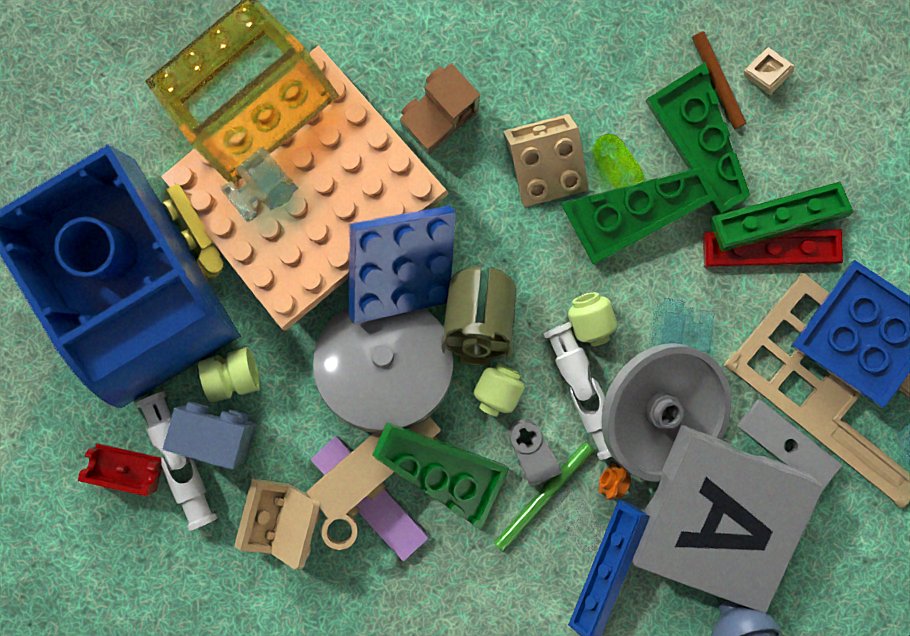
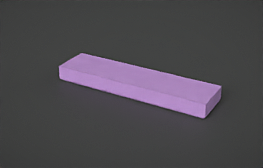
M336 435L310 460L326 475L352 451ZM386 489L372 500L366 496L356 505L360 509L358 513L402 561L407 559L429 538L426 532Z

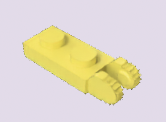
M175 184L166 189L162 206L172 221L176 220L182 230L180 232L182 239L190 251L194 250L198 257L197 263L207 280L216 279V276H219L224 267L223 258H220L219 251L205 233L203 223L181 186Z

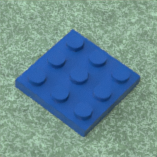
M450 205L350 223L349 318L354 324L447 303L449 282L452 274L456 211Z
M854 260L791 347L880 408H885L910 373V296Z

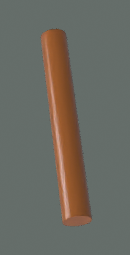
M705 32L697 33L692 37L702 62L707 64L709 77L733 129L740 128L747 124Z

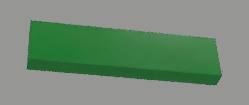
M836 182L711 217L709 223L719 248L723 252L849 217L854 211L841 182Z

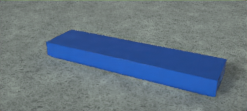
M618 500L568 624L580 636H602L650 518L648 514L627 501Z

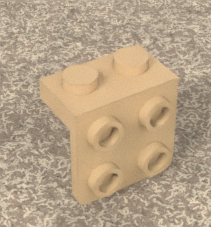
M252 479L234 547L240 551L271 553L291 568L302 570L306 559L310 555V543L314 527L320 516L319 501L311 499L308 494L287 483Z

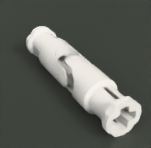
M567 322L543 333L545 338H549L557 355L555 362L561 375L572 386L570 387V395L587 433H591L599 450L597 454L599 460L607 459L612 456L607 449L602 433V409L605 396L599 383L594 378L591 379L589 360L584 349L579 348L571 330V322ZM597 393L600 407L593 411L586 410L581 405L580 400H588Z
M163 391L144 398L135 404L137 408L142 409L148 423L147 433L152 445L165 457L161 458L163 472L176 503L181 504L188 519L187 530L191 531L216 520L218 517L216 513L211 512L204 495L206 488L194 459L162 450L172 418L165 401L167 394ZM153 406L156 407L161 420L158 419ZM189 463L192 469L191 478L186 483H177L171 477L169 471L181 469Z

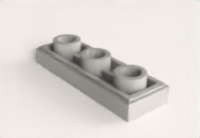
M757 399L737 425L740 430L779 461L808 472L824 488L842 467L841 463L762 400ZM790 439L792 446L786 451L784 444Z

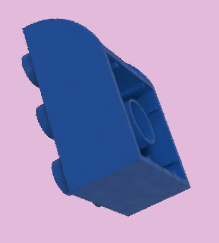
M107 144L0 208V256L62 359L80 381L107 404L123 408L241 337L136 160L113 146Z

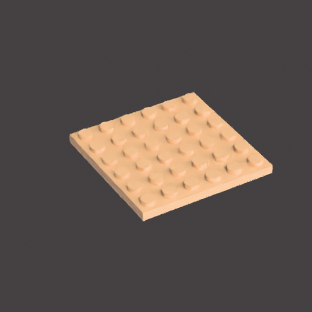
M319 45L161 176L169 187L175 184L181 186L203 223L205 233L284 331L288 330L349 278L350 223L432 209L449 195L443 185Z

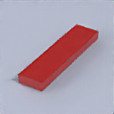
M842 229L799 230L723 252L719 248L714 233L706 232L703 233L704 267L842 264Z

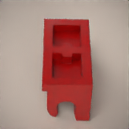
M99 443L94 448L86 451L85 457L89 458V463L86 469L83 468L79 472V482L148 496L157 491L162 470V457Z

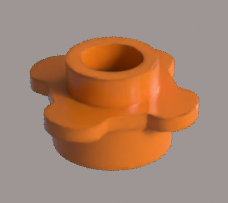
M612 463L600 476L599 493L602 495L606 494V498L609 500L623 497L630 486V475L626 473V469L623 467L619 469L618 464Z

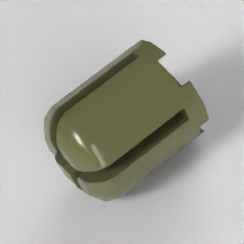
M481 266L468 267L456 272L449 282L444 331L441 341L442 351L445 353L446 348L448 351H452L453 354L459 356V363L472 366H490L491 359L501 358L505 355L507 361L512 355L516 286L510 276L501 270L490 267L483 323H476Z

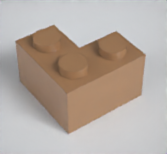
M452 63L445 69L441 66L435 69L426 79L428 84L425 86V96L420 101L416 98L413 99L401 111L403 114L400 118L401 126L428 155L479 110L480 94Z

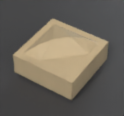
M767 47L744 70V76L771 95L794 72V64Z

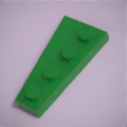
M706 62L648 97L645 102L687 168L702 167L717 196L710 204L717 215H720L748 198L750 193L737 154L733 152L729 140L730 133L727 124L723 122L718 107L719 100L715 89H712L708 77L709 70Z
M695 167L560 204L592 264H595L713 201L717 196L702 167Z
M388 422L372 454L385 466L444 504L480 531L485 524L509 470L503 463Z

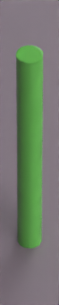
M585 441L560 468L562 473L550 479L494 541V545L504 552L594 453L595 449Z

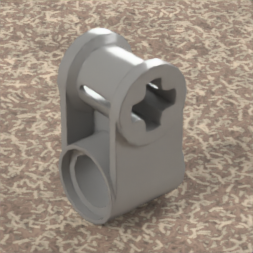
M526 418L514 421L509 428V438L530 487L532 488L561 474L560 466L537 425L532 420ZM522 428H526L528 432L534 431L529 435L531 441L528 443H524L522 439L516 440L520 437L519 430Z

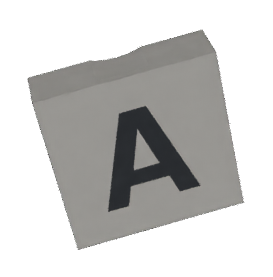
M682 425L662 469L658 489L644 510L650 518L633 557V562L636 567L766 614L824 486L808 472L765 456L745 453L726 441Z

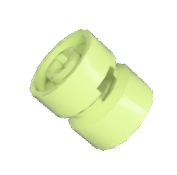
M248 347L229 352L226 359L216 355L199 361L198 367L201 384L207 399L211 403L231 398L234 391L239 395H244L260 390V377L257 365Z

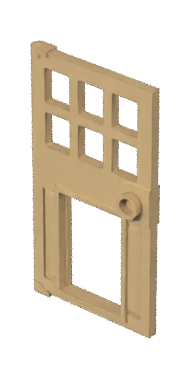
M801 273L738 351H734L723 366L730 372L733 371L892 499V502L899 508H903L910 501V473L841 419L861 394L829 372L822 381L800 364L804 355L795 350L790 356L769 339V336L783 320L801 333L806 325L791 314L790 311L804 294L819 306L829 294L809 276ZM761 346L784 363L769 382L747 365ZM792 371L814 387L812 393L800 407L778 390L779 386ZM910 373L898 388L909 399Z

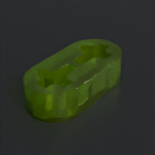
M604 134L595 141L592 147V156L614 189L629 185L628 183L622 185L619 182L622 173L618 166H621L627 174L630 172L635 174V178L632 180L633 184L644 180L642 169L618 136ZM605 142L607 146L615 145L616 149L613 152V156L618 162L614 163L609 155L601 156L600 151L603 149L601 143Z

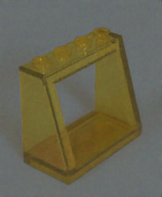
M241 0L145 81L191 145L231 186L340 96L307 50L258 0ZM267 35L282 51L283 55L199 124L183 103L263 36Z

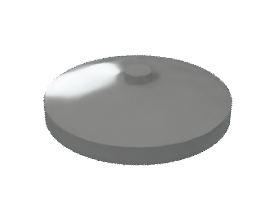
M347 306L329 321L315 347L313 372L323 401L340 420L366 432L382 433L387 422L405 429L420 424L441 405L452 381L453 352L448 351L446 348L445 353L442 351L443 326L425 308L354 324L349 318V306Z
M662 344L651 347L636 355L616 375L608 389L603 404L602 433L611 456L619 465L636 477L660 482L662 469L682 425L722 440L728 427L731 413V391L726 375L719 364L709 355L684 344Z

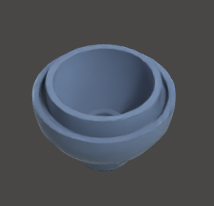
M728 600L719 606L722 616L714 625L711 636H781L782 632L776 620L769 614Z

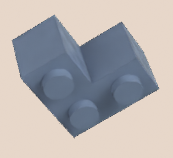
M187 402V406L174 408L162 450L228 469H234L247 461L257 422L249 420L250 414L230 409L229 412L222 411L220 415L208 413V406L194 402Z

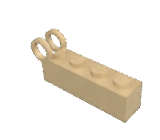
M430 417L408 429L439 441L435 435L441 429ZM382 433L370 435L306 491L311 499L319 501L320 510L327 517L322 526V538L326 545L332 549L343 550L355 542L358 530L354 516L360 511L356 505L366 496L372 500L387 487L383 481L392 473L397 477L400 476L372 455ZM337 519L346 520L352 528L351 535L342 541L333 539L328 532L329 524Z

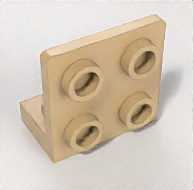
M569 114L503 131L506 145L512 155L521 202L524 207L588 190L579 128Z

